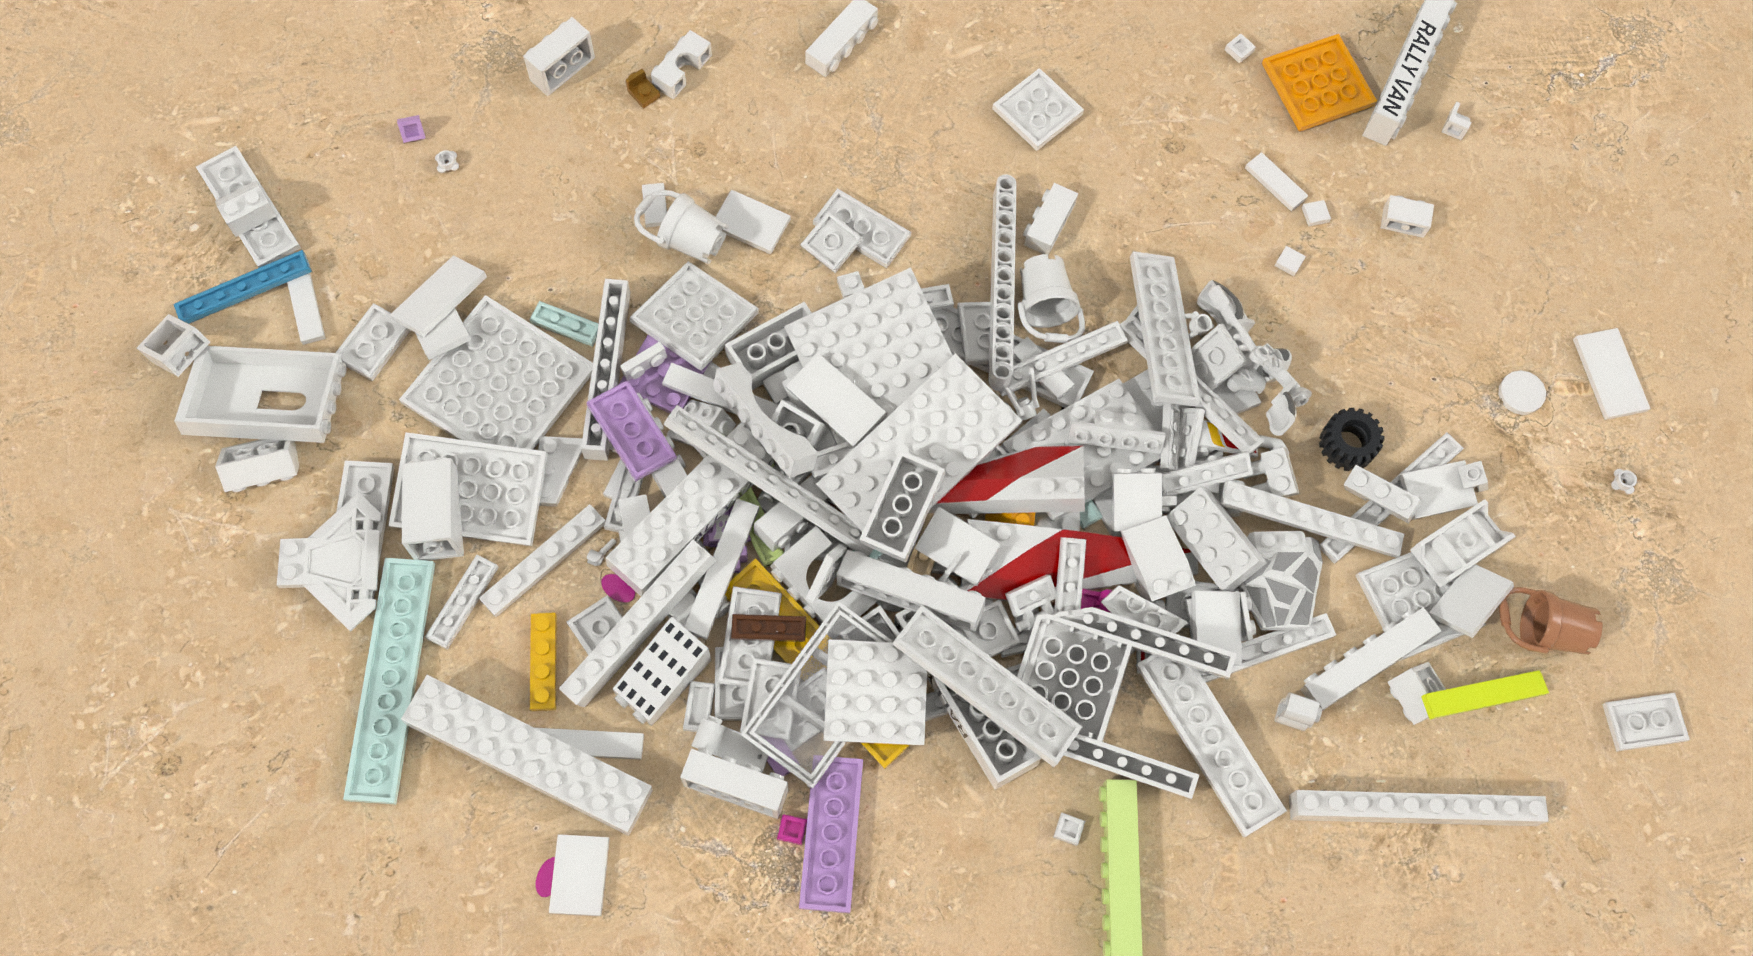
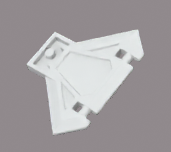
M358 492L308 538L280 539L277 586L279 588L305 587L351 632L376 609V599H369V592L377 591L380 530H373V523L381 522V513ZM358 523H363V529L358 530ZM354 592H359V599H354Z

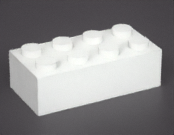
M805 302L725 344L726 356L730 363L736 364L740 362L753 376L752 390L763 385V381L769 376L783 371L788 366L800 361L784 326L812 313Z
M899 450L860 537L861 544L906 563L943 481L945 469Z
M1199 487L1166 515L1170 525L1221 591L1232 592L1267 564L1209 489Z
M699 747L698 751L691 749L680 777L684 787L776 819L779 818L788 793V782L784 781L785 777L770 772V775L760 772V768L750 764H746V767L736 764L737 761L727 756H722V759L712 756L713 752Z

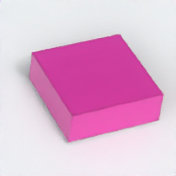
M783 814L777 840L802 846L807 819Z

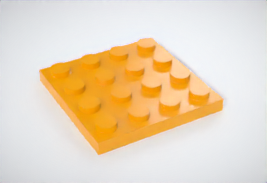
M1339 34L1264 58L1262 61L1265 71L1299 132L1375 106L1377 103L1374 94Z

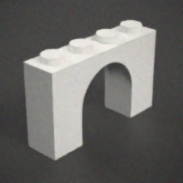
M815 526L770 566L773 569L771 573L777 581H783L789 587L787 592L796 601L799 599L805 606L803 609L812 619L815 617L820 624L823 623L838 601L860 617L879 599L853 590L843 599L834 602L823 601L819 598L812 602L806 598L810 590L806 581L807 569L810 563L832 544L822 531ZM840 616L827 635L835 639L851 623Z

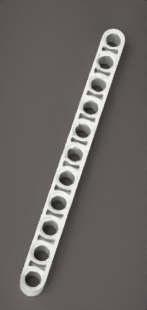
M1007 174L998 177L993 194L988 382L995 391H1004V387L1009 386L1013 374L1016 180Z

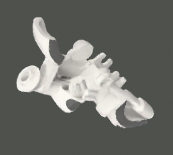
M1211 280L1199 294L1197 305L1208 312L1218 325L1223 324L1248 360L1247 363L1237 370L1238 373H1233L1228 378L1227 386L1233 392L1252 390L1260 394L1265 389L1266 383L1277 380L1283 389L1272 400L1273 406L1266 412V416L1269 421L1270 431L1276 436H1281L1295 422L1296 406L1305 405L1309 401L1312 392L1304 387H1300L1287 371L1292 360L1290 351L1284 348L1273 349L1268 343L1264 346H1256L1248 334L1255 321L1247 318L1240 300L1228 288L1219 282Z

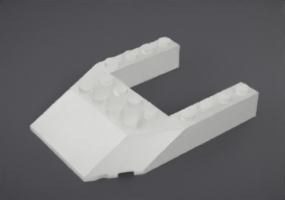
M1093 607L1037 615L1017 677L1082 726L1064 756L1192 799L1199 774L1104 743V736L1132 648L1226 679L1230 678L1237 653Z

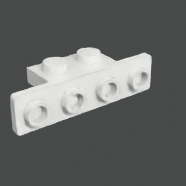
M1095 410L1093 423L1072 421L1068 435V442L1157 454L1162 452L1165 440L1164 432L1142 430L1141 416L1132 413H1116L1109 410Z

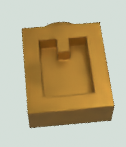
M643 69L631 73L626 79L628 93L643 109L660 98V92L646 78V72Z

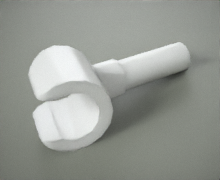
M612 538L599 552L591 549L587 555V563L600 566L604 555L616 543V540Z

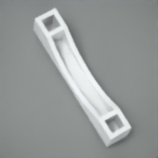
M739 362L716 369L715 380L713 381L715 391L721 395L728 407L732 408L740 421L758 439L766 452L778 463L780 469L784 470L789 478L814 470L818 452L805 437L782 428L760 409L752 393L753 376Z

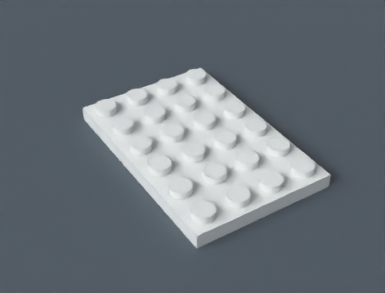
M1120 379L1084 397L1002 444L1007 454L1033 447L1084 446L1085 503L1113 488L1111 473H1117V468H1131V472H1141V468H1149L1161 461V453L1068 442L1071 422L1093 423L1095 410H1109L1116 413L1141 416L1142 430L1156 431ZM1069 512L1046 513L1053 522Z
M406 432L389 526L402 528V464L411 463L413 460L429 461L435 460L438 457L451 458L457 468L462 537L532 546L548 452Z

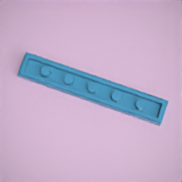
M301 250L173 305L178 319L190 324L311 273L312 270L305 252Z

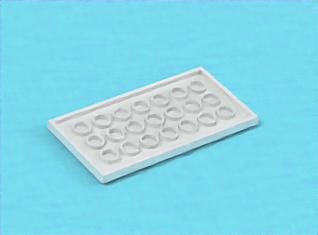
M955 353L818 481L816 485L863 532L899 450L945 469V476L931 505L932 508L1022 423V420Z

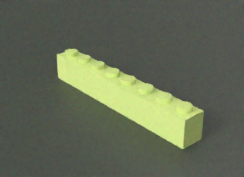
M1106 779L1103 786L1099 787V801L1103 802V812H1100L1099 822L1100 827H1104V837L1100 839V850L1105 853V863H1101V877L1105 878V889H1102L1101 898L1102 904H1106V915L1102 917L1103 931H1107V941L1103 942V956H1143L1137 780Z

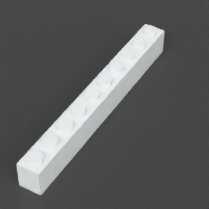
M1296 790L1289 795L1290 820L1539 826L1549 822L1546 796Z

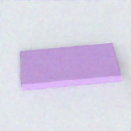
M628 380L587 401L589 410L635 482L677 459L673 449Z

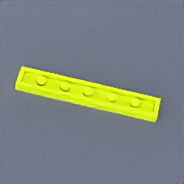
M1538 670L1422 695L1421 698L1429 720L1544 696L1549 691L1541 671Z

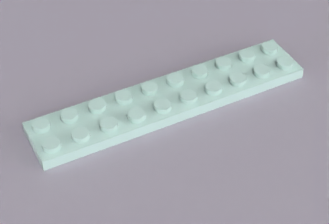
M385 558L343 798L345 801L397 804L409 726L401 718L415 693L435 569L434 561Z

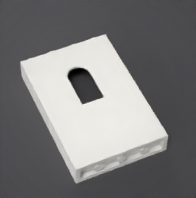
M207 346L194 360L174 422L181 435L324 443L326 435L331 431L330 420L332 414L336 412V397L341 393L340 382L341 378L346 374V364L342 362L339 353ZM262 391L301 393L306 397V403L298 410L257 408Z

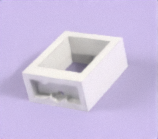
M168 314L136 349L155 365L179 377L207 347L210 341L194 326Z

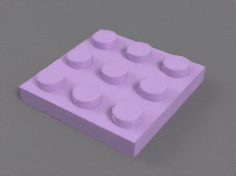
M647 335L636 355L655 345L658 341ZM663 345L667 355L664 362L657 367L652 366L641 377L629 380V383L636 394L640 393L642 398H647L651 405L671 414L676 405L684 409L691 399V396L662 385L671 363L702 375L708 365L700 371ZM623 376L619 384L627 381L625 376Z

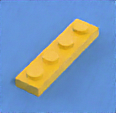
M556 613L531 614V711L556 710Z

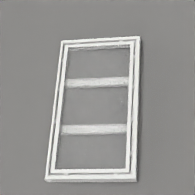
M839 601L740 734L805 782L809 788L815 787L846 744V742L823 741L828 640L893 643L891 639Z

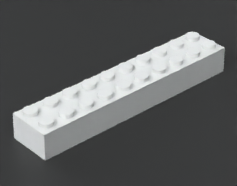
M426 675L401 718L407 726L628 836L653 791L651 785L429 675Z

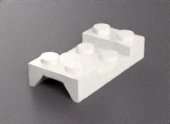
M1484 499L1417 543L1410 551L1437 585L1442 588L1516 536L1512 532L1502 531L1488 516V502Z

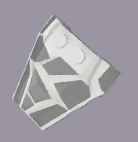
M1302 531L1249 533L1247 538L1267 564L1238 587L1241 592L1245 591L1246 596H1250L1252 602L1251 612L1260 629L1309 630L1323 563L1319 541L1312 537H1305Z

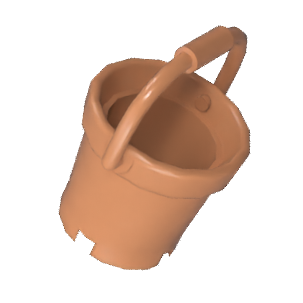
M1513 587L1498 606L1501 626L1505 628L1506 634L1514 643L1531 652L1547 654L1549 650L1589 655L1591 652L1587 650L1589 647L1596 649L1602 635L1603 624L1601 621H1596L1595 615H1601L1599 610L1561 599L1554 593L1546 590ZM1513 593L1530 595L1521 614V639L1514 634L1510 627L1511 618L1507 598Z

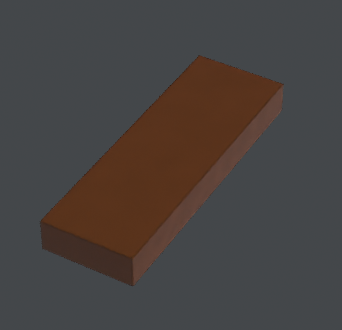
M732 614V640L805 642L806 616Z

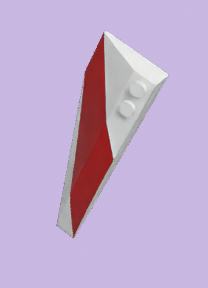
M1084 446L1033 447L982 460L938 501L928 513H935L938 507L945 509L951 514L1084 512Z
M967 520L968 524L1002 544L988 569H992V573L983 578L978 586L972 585L965 590L976 591L983 597H986V599L1008 601L1005 593L1044 575L1051 576L1056 590L1061 537L1086 540L1082 589H1100L1111 587L1112 585H1128L1137 582L1123 537L1030 525ZM1182 548L1189 562L1192 574L1197 575L1198 560L1190 549ZM961 577V586H962L963 584L967 583L968 581Z

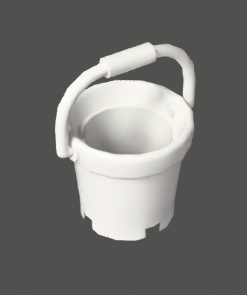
M671 190L656 191L651 195H647L635 209L634 222L641 234L656 242L659 247L667 250L672 248L706 264L712 261L707 257L710 254L716 256L725 240L727 233L722 231L723 227L729 228L727 223L695 204L694 199L686 193L679 194ZM671 196L676 198L668 209L657 236L649 233L642 227L640 216L645 213L656 197Z
M1042 254L1024 262L1025 268H1020L1023 300L1018 303L1019 316L1023 326L1030 334L1044 339L1045 342L1067 343L1081 337L1085 330L1083 310L1080 307L1077 294L1072 291L1063 259L1055 255V259H1049L1048 254ZM1078 314L1079 330L1074 335L1044 334L1031 327L1050 328L1059 326L1072 320Z

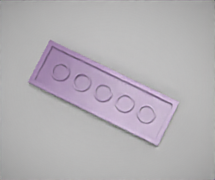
M813 755L812 772L824 756ZM836 757L815 787L810 788L799 909L850 914L863 759Z

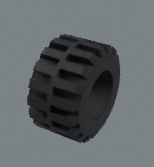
M1349 408L1347 411L1342 409L1338 414L1335 413L1322 429L1323 431L1319 437L1321 439L1319 447L1324 448L1321 453L1323 456L1327 455L1328 457L1326 461L1330 464L1331 462L1335 463V468L1344 467V471H1350L1355 465L1362 468L1368 466L1381 451L1382 443L1385 439V436L1381 435L1384 432L1383 427H1378L1379 420H1374L1372 418L1373 414L1370 412L1365 414L1364 409L1360 408L1355 411V408ZM1341 432L1355 434L1359 438L1362 447L1356 448L1348 445L1342 438Z

